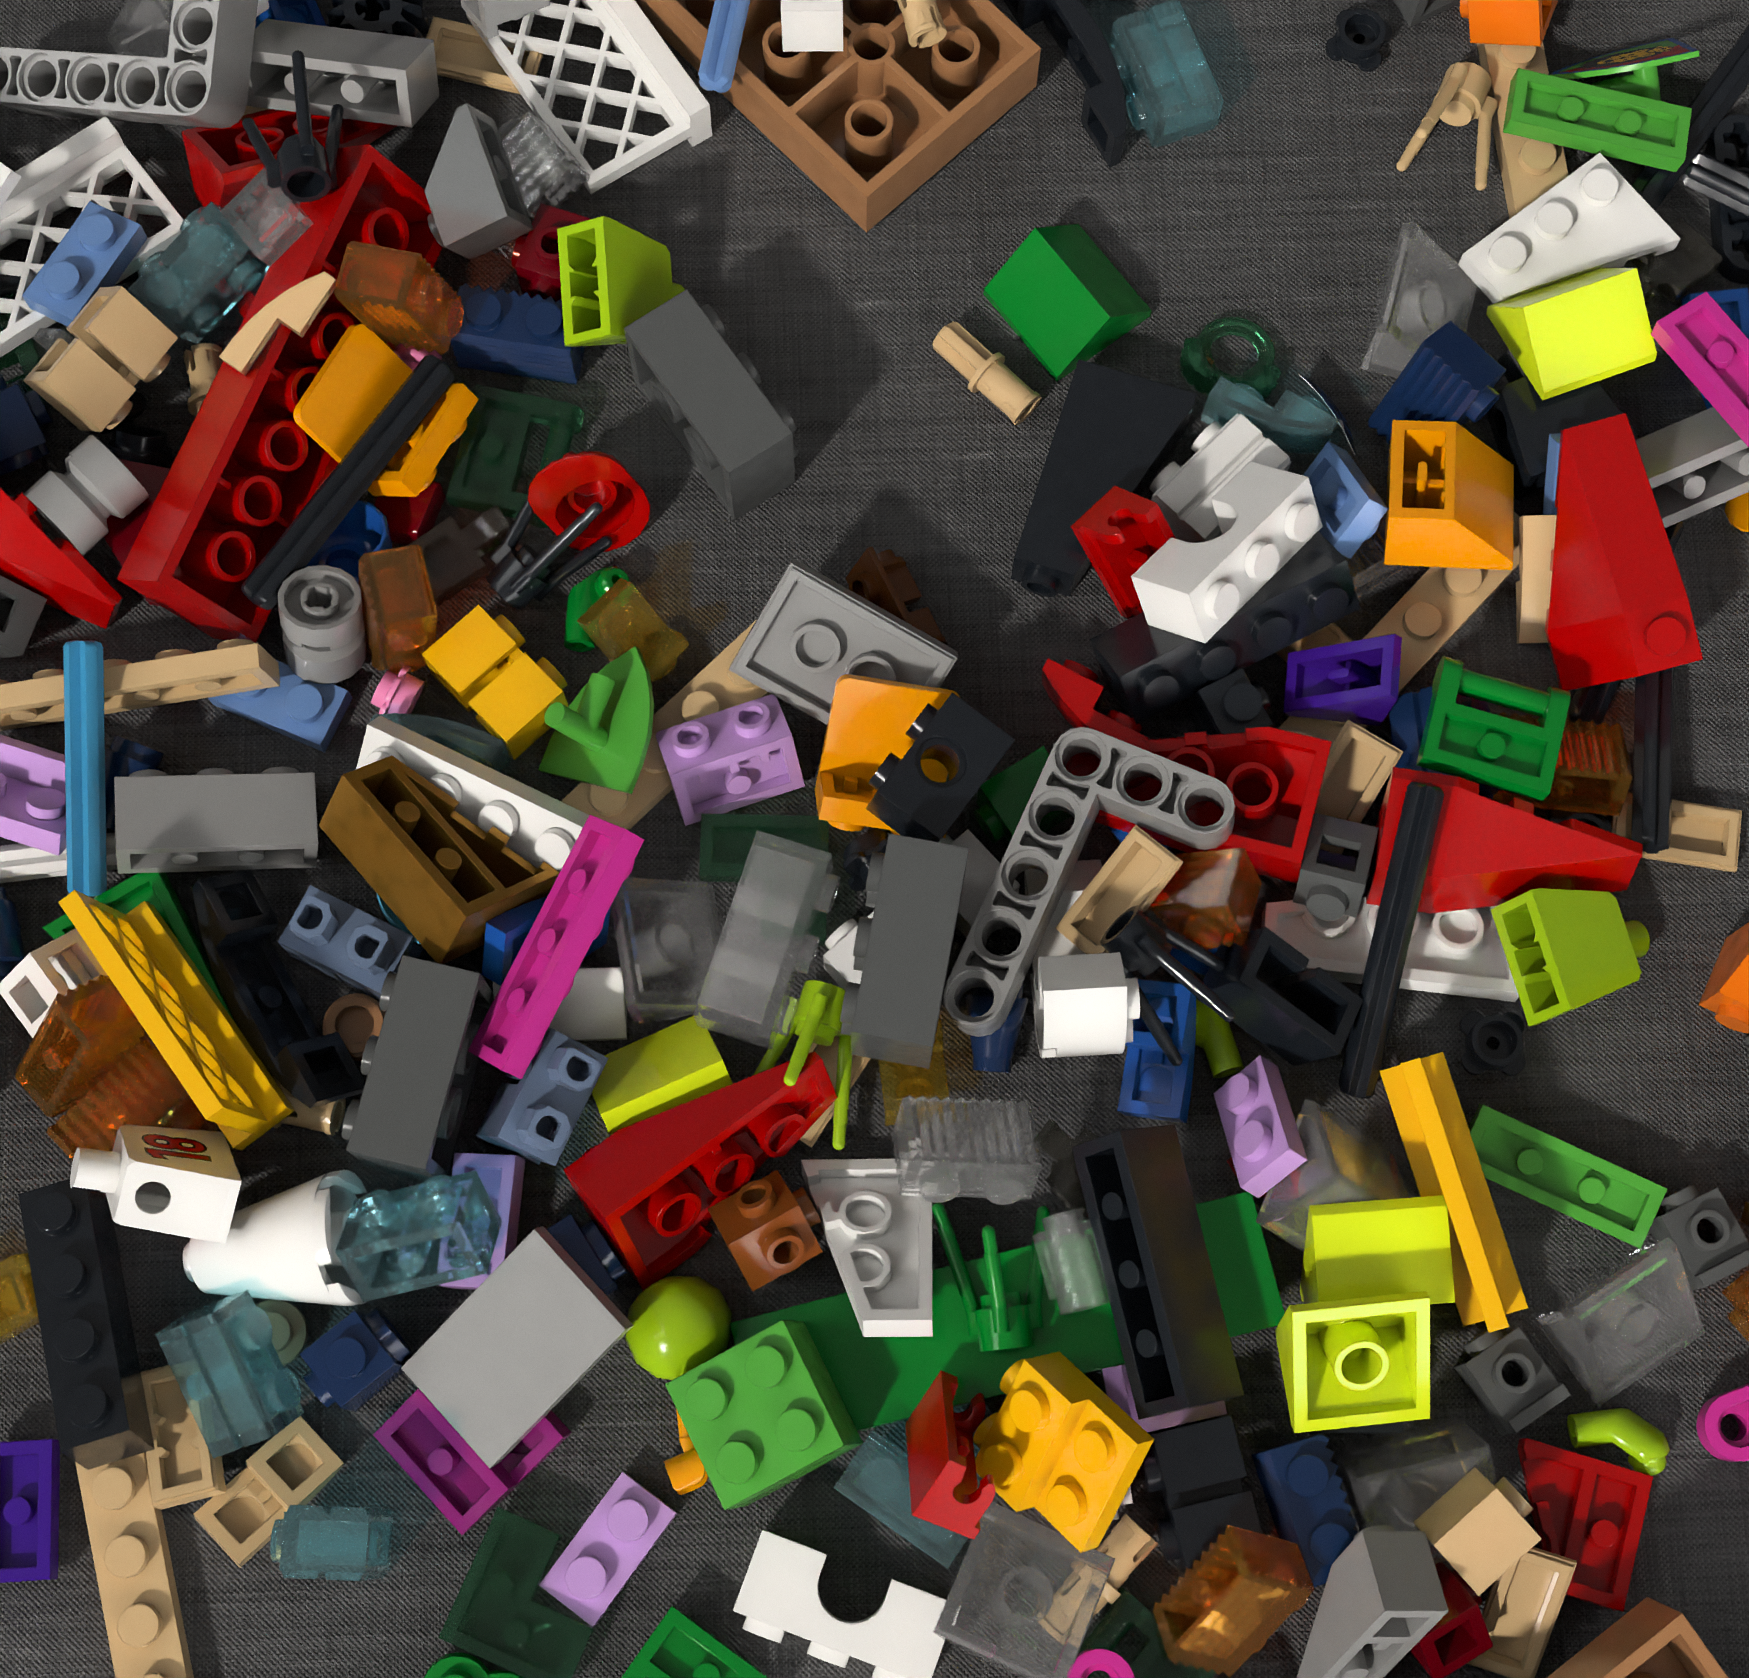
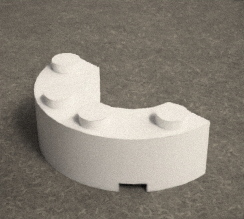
M1100 859L1076 862L1032 961L1033 974L1030 975L1037 1043L1041 1058L1122 1054L1125 1049V1043L1133 1042V1019L1140 1018L1139 986L1137 978H1125L1120 952L1085 954L1055 929L1102 868ZM1024 870L1025 895H1035L1042 891L1047 884L1048 876L1040 870Z

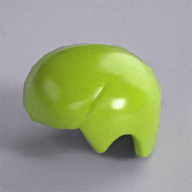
M669 1276L648 1286L634 1300L629 1308L627 1318L634 1326L626 1333L625 1340L639 1366L656 1378L674 1380L727 1349L730 1341L732 1313L721 1291L701 1277Z

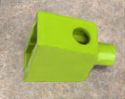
M601 216L557 229L565 346L627 344L624 331L626 326L685 291L682 285L672 282L671 257L666 245L610 217Z
M1537 888L1531 889L1490 909L1529 1027L1574 1010L1634 983L1640 978L1641 969L1637 958L1645 956L1649 950V933L1646 927L1637 920L1624 921L1618 901L1609 891Z

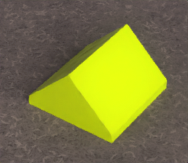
M1599 268L1487 307L1486 315L1542 401L1656 360V346L1654 338L1651 336L1652 329L1637 268Z
M700 1013L604 1055L609 1059L592 1091V1095L609 1134L612 1135L619 1129L733 1083L723 1059Z
M1443 1195L1309 1205L1300 1282V1295L1304 1303L1427 1291L1430 1297V1304L1455 1303L1448 1208Z
M1427 1291L1288 1306L1275 1330L1291 1426L1294 1433L1430 1419V1297Z

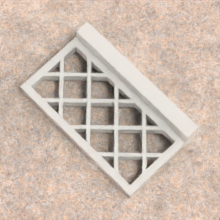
M570 0L569 6L550 2V6L524 16L518 34L498 30L499 35L490 39L483 34L466 13L470 23L590 194L686 139L694 147L712 136L710 104L635 0ZM580 1L586 9L579 8ZM534 15L565 20L559 42L529 36ZM575 22L600 27L604 33L600 49L569 44ZM611 44L615 48L617 53L610 52ZM507 47L514 48L513 55L510 53ZM525 50L555 56L550 78L524 73L521 69V63ZM565 58L596 64L590 86L560 80ZM606 66L632 72L635 76V81L631 94L600 88ZM642 89L645 90L649 97L641 96ZM538 91L546 92L544 100L540 96ZM556 94L586 100L581 122L560 119L554 116L552 107ZM596 102L627 108L622 130L591 125ZM637 110L661 114L670 125V127L654 136L632 132ZM569 135L577 137L575 144L573 143ZM587 139L618 144L615 158L592 170L583 157Z
M106 116L15 171L22 177L0 209V251L18 239H28L31 242L25 262L0 259V274L21 277L15 299L0 298V313L11 314L7 328L0 332V358L57 322L30 309L22 297L44 265L40 264L45 242L60 243L69 231L66 228L50 227L53 217L69 207H79L83 211L89 201L111 211L124 212L123 217L136 222L138 214L164 217L169 226L150 238L147 237V240L116 284L193 236L187 223L124 145L118 131ZM125 172H128L133 178L128 197L101 195L103 186ZM143 193L146 194L149 200L142 199Z

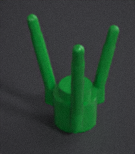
M940 1202L934 1203L932 1212L966 1311L969 1336L978 1335L980 1352L1033 1346L1031 1329L1043 1327L1041 1297L1049 1234L1050 1210L1048 1207L1040 1206L1036 1212L1025 1305H1022L1020 1291L1005 1293L996 1232L990 1225L983 1227L982 1239L989 1295L980 1296V1309L945 1207Z

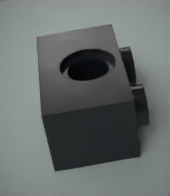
M951 693L939 710L929 703L926 705L905 733L915 741L902 759L891 752L868 782L877 792L866 809L901 836L939 842L1015 741L1014 738L954 693ZM934 759L942 763L947 769L949 781L935 782L929 779L922 771L921 760Z

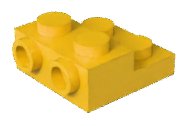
M1060 1351L1018 1360L1009 1367L1000 1381V1390L1007 1396L999 1412L987 1417L974 1434L973 1442L980 1449L975 1458L976 1472L982 1479L988 1474L993 1475L995 1492L1014 1511L1020 1512L1034 1507L1080 1553L1098 1548L1155 1439Z

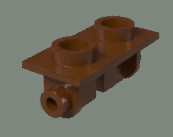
M873 546L867 548L845 578L849 585V590L947 645V641L942 636L928 607L908 612L906 605L918 602L922 595L906 566L904 558L901 556L896 557L892 549L876 554Z

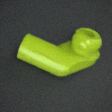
M1196 999L1195 1045L1204 1049L1213 1078H1223L1240 1072L1244 1069V1065L1229 1022L1221 1018L1203 1002Z
M1615 1408L1568 1415V1433L1574 1448L1614 1443L1629 1454L1628 1462L1634 1471L1654 1476L1665 1469L1667 1465L1666 1456L1670 1448L1664 1433L1630 1409Z

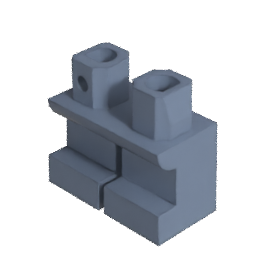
M312 885L309 886L278 941L292 958L340 982L343 980L348 986L380 1001L381 990L387 974L390 971L398 972L402 955L426 960L428 956L424 948L414 944V937Z
M548 1027L543 1037L542 1047L536 1057L531 1060L523 1078L519 1079L506 1073V1078L518 1084L501 1083L475 1136L512 1155L524 1158L530 1164L539 1165L542 1161L556 1166L609 1058Z

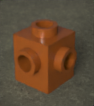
M778 1170L760 1180L744 1185L737 1193L708 1208L713 1221L752 1291L757 1290L783 1274L794 1271L802 1263L823 1252L811 1230V1227L821 1222L811 1200L803 1187L791 1192Z

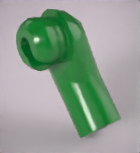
M617 566L600 569L570 590L567 600L564 646L567 649L576 652H587L595 648L597 620L620 605L630 590V578L623 569Z

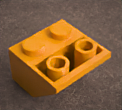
M1392 420L1387 472L1386 506L1388 510L1386 511L1384 565L1512 570L1514 465L1457 422Z

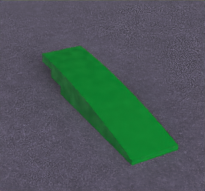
M1244 1192L1195 1204L1229 1338L1277 1327L1285 1312L1252 1194ZM1092 1230L1048 1241L1041 1297L1043 1327L1031 1329L1033 1346L980 1352L978 1335L969 1336L966 1311L950 1266L933 1270V1337H864L847 1292L730 1323L736 1346L781 1320L804 1321L858 1432L908 1420L941 1370L958 1378V1388L953 1399V1408L971 1404V1399L978 1393H982L985 1400L1005 1396L1006 1394L1000 1390V1381L1009 1367L1024 1358L1029 1359L1060 1351L1086 1376L1102 1372L1103 1368L1125 1364ZM1032 1245L999 1253L1005 1293L1020 1291L1022 1305H1025ZM984 1257L965 1262L980 1309V1296L989 1295Z

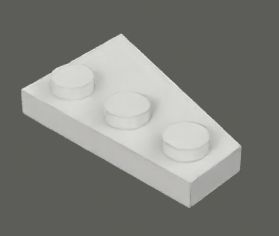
M1598 153L1464 252L1458 265L1495 304L1599 268L1624 267L1628 260L1649 253L1657 256L1672 251L1676 248L1681 238L1601 153Z
M932 1158L801 1160L802 1177L813 1206L820 1217L821 1227L863 1336L933 1337Z

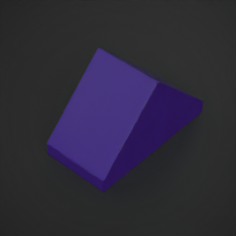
M1390 634L1288 653L1283 713L1293 717L1339 722L1350 720L1357 724L1380 726L1398 700L1402 637Z

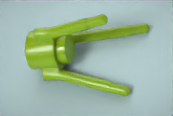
M806 980L799 999L791 1000L783 1024L753 1075L775 1067L795 1032L799 1038L784 1076V1083L787 1086H793L797 1082L812 1043L831 1046L834 1037H839L835 1086L837 1099L834 1101L832 1145L834 1149L842 1150L845 1147L846 1127L848 1125L852 1069L851 1036L841 1034L842 1022H840L845 990L826 982Z

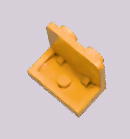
M350 325L295 406L293 411L294 420L332 458L340 463L412 373V370L367 325ZM451 383L367 490L373 496L417 497L434 480L437 473L436 466L450 444L455 442L465 431L467 417L479 399L463 383Z
M852 674L840 676L835 683L815 785L819 820L828 821L833 827L845 831H861L866 826L890 830L893 834L900 835L866 809L877 792L868 782L891 752L902 759L915 741L905 733L928 703L939 710L951 693L960 698L959 694L948 689ZM934 759L921 760L922 771L929 779L935 782H946L948 772L942 763Z

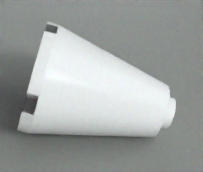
M339 1170L326 1173L238 1210L233 1214L226 1244L191 1238L190 1242L185 1245L183 1250L185 1274L191 1282H195L197 1287L206 1294L338 1306H353L366 1303L370 1297L362 1293L364 1286L376 1284L380 1268V1240L374 1211L362 1212L355 1195L367 1193L355 1173L349 1170Z

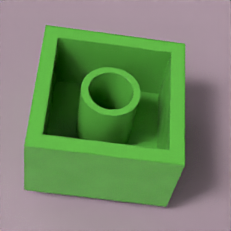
M781 1320L665 1384L724 1510L748 1506L863 1444L804 1321Z

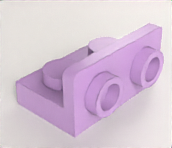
M773 694L656 733L658 746L665 762L685 826L805 787L792 733L778 699Z
M0 734V837L58 856L66 849L64 754Z

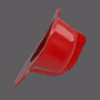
M570 451L563 455V458L551 462L539 471L528 489V502L534 513L557 536L592 503H601L603 511L569 545L577 550L582 551L603 536H610L613 541L612 545L603 552H609L626 546L641 534L649 521L650 503L642 487L627 471L624 464L611 454L601 451H582L580 453Z

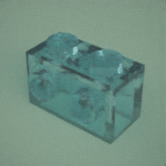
M210 202L206 207L194 210L185 218L180 226L181 234L165 251L154 253L141 265L138 272L139 278L128 289L144 307L177 337L197 344L205 336L213 332L233 306L262 281L276 254L239 214L214 202Z
M476 1170L450 1177L438 1175L427 1179L421 1184L392 1191L376 1190L359 1199H355L335 1252L363 1302L487 1274L502 1220Z

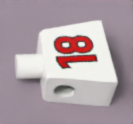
M123 1125L119 1127L112 1152L78 1147L74 1154L70 1174V1188L106 1193L112 1219L120 1225L226 1244L242 1182L227 1140L222 1132Z

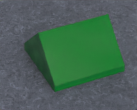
M1079 224L1034 228L987 284L983 293L1056 382L1075 370L1079 359L1088 361L1145 321L1152 313V310Z

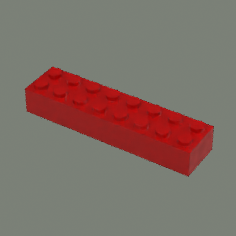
M370 144L339 148L335 169L338 187L335 190H329L327 195L319 200L300 203L238 332L266 304L284 291L310 277L326 272L336 279L337 287L303 337H300L280 323L246 375H243L224 361L222 362L117 577L119 581L214 639H247L255 643L257 642L272 609L267 611L253 604L241 591V586L339 464L296 424L293 417L295 406L350 325H367L394 351L443 248L434 238L428 225L427 217L432 212L424 192L425 189Z

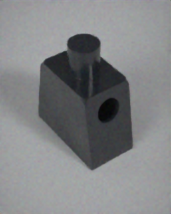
M1508 350L1497 361L1506 369L1504 375L1508 384L1497 391L1500 397L1487 412L1499 454L1514 465V497L1516 500H1519L1545 489L1549 434L1561 433L1563 429L1619 415L1622 412L1598 382L1542 401L1510 350ZM1630 424L1631 429H1632V432H1633V435H1635L1636 432H1635L1634 428L1632 427V425Z

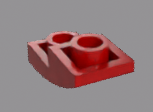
M1049 658L1047 659L1042 668V685L1052 702L1074 728H1090L1114 738L1140 736L1143 740H1149L1148 737L1140 734L1142 726L1139 723L1136 724L1134 719L1115 710H1109L1106 716L1098 712L1103 702L1104 686L1096 683L1098 676L1092 670L1068 659L1064 661L1063 665Z

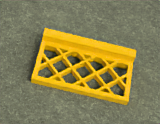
M73 890L58 902L204 1118L218 1125L233 1148L238 1150L245 1149L295 1111L154 905L143 901L130 912L124 914L76 890Z
M1440 1052L1424 1058H1417L1401 1063L1398 1066L1381 1070L1379 1072L1420 1196L1443 1195L1448 1208L1455 1303L1463 1327L1485 1321L1489 1333L1508 1328L1509 1324L1506 1314L1527 1309L1528 1305L1444 1053Z

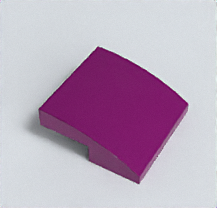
M418 1388L373 1436L458 1532L464 1535L509 1495L572 1432L551 1410L499 1464L489 1468Z

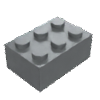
M686 289L624 328L634 382L734 521L795 483L794 458L798 456L792 433L796 432L795 423L788 410L778 399L769 402L758 385L761 384V378L750 358L743 351L735 355L723 339L727 336L724 325L709 304L700 308Z
M889 833L885 854L872 852L865 891H867L865 906L873 907L874 914L873 918L860 916L853 950V956H855L853 970L862 971L860 984L847 982L840 1022H842L841 1034L851 1036L852 1055L930 1068L969 848Z
M402 955L398 972L390 971L387 974L379 1002L380 1010L386 1011L379 1036L371 1035L362 1056L361 1073L368 1075L360 1101H351L342 1127V1138L349 1140L346 1151L370 1169L446 1187L481 1058L469 1052L468 1049L494 1001V994L480 973Z

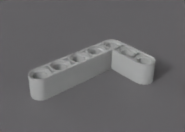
M173 0L167 58L0 47V105L28 114L101 119L106 116L108 120L221 129L231 127L239 122L247 105L258 0Z
M1079 727L1070 729L1062 734L1050 752L946 983L943 995L944 1003L956 1026L967 1035L981 1037L991 1035L1000 1029L1006 1021L1099 810L1192 848L1208 850L1217 848L1225 843L1233 831L1235 804L1233 794L1227 785L1214 777L1094 729ZM1079 753L1093 754L1101 761L1097 770L1087 776H1076L1066 770V764L1070 758ZM1139 777L1153 778L1161 785L1162 788L1158 795L1147 801L1134 800L1126 793L1129 783ZM1208 801L1219 806L1223 815L1213 825L1200 826L1191 822L1186 813L1195 803ZM1052 811H1065L1073 816L1074 824L1069 831L1062 835H1047L1039 828L1044 816ZM1024 870H1040L1048 876L1046 886L1039 893L1026 896L1019 894L1012 888L1015 878ZM1001 928L1014 929L1021 935L1020 944L1014 952L1005 956H997L986 950L987 940L993 932ZM982 987L994 993L993 1005L982 1016L971 1017L960 1012V1000L968 990Z

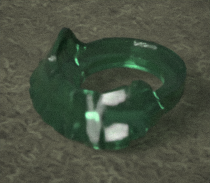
M1223 317L1210 322L1204 327L1198 337L1186 338L1184 340V348L1181 350L1180 371L1190 385H1194L1197 391L1206 393L1208 397L1220 398L1224 402L1229 400L1232 404H1238L1240 401L1242 403H1253L1266 399L1271 394V390L1277 386L1276 380L1282 373L1274 364L1275 349L1270 336L1256 323L1240 317ZM1226 335H1236L1245 338L1255 347L1258 354V362L1251 369L1244 371L1242 375H1231L1219 370L1215 366V360L1211 353V345L1215 340Z

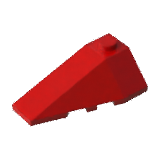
M266 109L243 115L239 122L228 128L195 127L182 131L195 197L215 220H242L250 217L256 209L274 205L286 197L281 187L271 188L268 186L265 168L252 146L242 122L245 118L254 120L277 160V152L284 140L298 134L296 112ZM311 114L313 137L325 148L330 117ZM343 118L339 148L370 144L397 127V125Z
M1623 413L1561 430L1555 507L1557 508L1554 549L1551 550L1550 571H1552L1550 605L1546 612L1545 632L1559 688L1568 691L1638 677L1703 660L1689 599L1627 414Z
M0 487V576L46 598L45 604L107 629L114 622L123 598L69 541L56 537L52 541L43 532L41 522L34 514L37 510L36 506L23 493L12 497L7 495Z
M1272 727L1245 728V732L1215 735H1206V731L1184 733V737L1143 740L1140 736L1117 738L1214 777L1226 784L1233 794L1235 804L1233 831L1227 841L1217 848L1208 850L1192 848L1138 826L1160 844L1236 869L1289 882H1298L1332 741ZM1079 753L1070 758L1066 764V770L1076 776H1087L1097 770L1101 761L1093 754ZM1144 776L1131 781L1126 788V793L1134 800L1147 801L1156 797L1162 787L1153 778ZM1201 801L1192 805L1186 815L1196 825L1209 826L1218 822L1223 812L1213 802ZM1099 810L1095 820L1097 823L1127 833L1136 825L1102 810Z
M1393 767L1375 826L1379 829L1368 872L1366 904L1380 906L1405 794L1410 782L1430 783L1442 788L1444 793V800L1417 912L1431 914L1498 906L1531 889L1537 888L1609 892L1625 891L1642 857L1643 844L1576 819L1555 823L1534 815V804L1516 797L1507 805L1479 795L1478 783L1458 776Z
M815 1051L808 1053L797 1082L793 1086H787L784 1083V1076L790 1063L788 1061L619 1129L598 1145L588 1149L579 1159L563 1169L583 1207L642 1290L663 1278L695 1254L712 1236L711 1232L706 1228L712 1220L708 1208L737 1193L744 1185L748 1184L752 1175L769 1157L785 1156L838 1098L824 1062Z

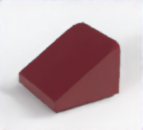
M432 481L417 497L378 496L374 505L386 516L393 542L423 552L446 497L441 484Z

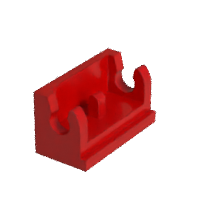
M1114 486L1070 527L1120 615L1129 619L1132 615L1136 616L1143 612L1131 576L1171 537L1175 539L1176 537L1156 502Z
M941 1370L905 1423L912 1516L974 1540L981 1530L980 1519L995 1497L993 1475H986L980 1481L978 1488L973 1433L985 1416V1398L982 1393H978L971 1399V1405L967 1410L954 1413L953 1399L958 1388V1378Z

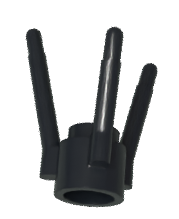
M296 50L292 53L298 134L284 140L277 152L276 160L254 120L245 118L242 125L265 168L268 186L271 188L281 187L284 195L291 200L312 202L321 199L327 195L329 190H335L338 187L335 169L344 109L340 104L333 105L324 148L313 137L305 57L302 51Z
M527 496L504 540L489 555L497 565L486 576L488 583L504 600L518 610L522 611L534 598L542 601L556 585L581 569L612 545V538L610 536H603L552 571L549 565L603 511L601 503H592L540 554L525 544L517 552L515 547L534 515Z
M1138 905L1129 908L1111 924L1102 936L1100 943L1109 953L1120 952L1125 978H1134L1131 972L1138 970L1143 976H1147L1161 965L1225 1021L1231 1022L1235 1019V1011L1170 954L1172 947L1168 943L1218 972L1226 968L1225 961L1167 925L1151 909L1144 912ZM1139 986L1141 1018L1169 1062L1173 1066H1180L1183 1062L1181 1054Z

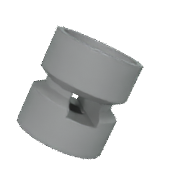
M89 435L69 453V456L65 459L67 472L64 475L50 470L24 493L36 506L37 511L65 540L69 541L82 556L109 533L106 519L110 515L124 518L149 497L145 488L133 474L93 435Z
M328 565L308 566L292 573L283 581L278 591V609L287 664L297 676L305 681L317 684L338 683L352 677L362 668L367 656L361 588L353 576L340 568Z

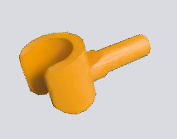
M676 1409L679 1441L684 1453L665 1460L664 1464L674 1490H676L678 1495H684L702 1487L707 1482L708 1475Z

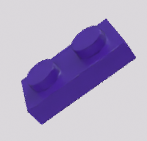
M58 1439L0 1442V1583L58 1579L60 1445Z

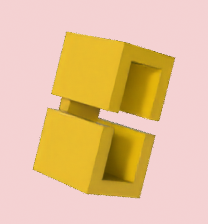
M478 604L425 650L422 656L431 674L468 712L473 709L478 714L475 717L477 722L515 760L551 728L544 720L548 707L556 702H560L568 707L563 689L568 684L560 672L546 658L542 657L535 663L526 652L523 653L519 649L526 641L518 629L504 615L500 614L493 620Z

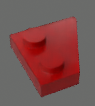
M1520 1438L1517 1450L1529 1503L1533 1508L1532 1516L1536 1533L1542 1538L1539 1541V1547L1542 1550L1576 1560L1577 1562L1565 1596L1614 1611L1624 1612L1653 1476L1529 1438Z

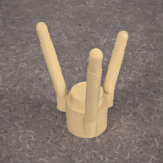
M1466 61L1450 65L1430 109L1422 119L1420 126L1397 162L1396 167L1399 171L1403 172L1409 167L1439 119L1452 126H1464L1471 120L1478 119L1475 188L1479 191L1486 188L1492 118L1498 102L1488 96L1492 80L1489 73L1483 67Z

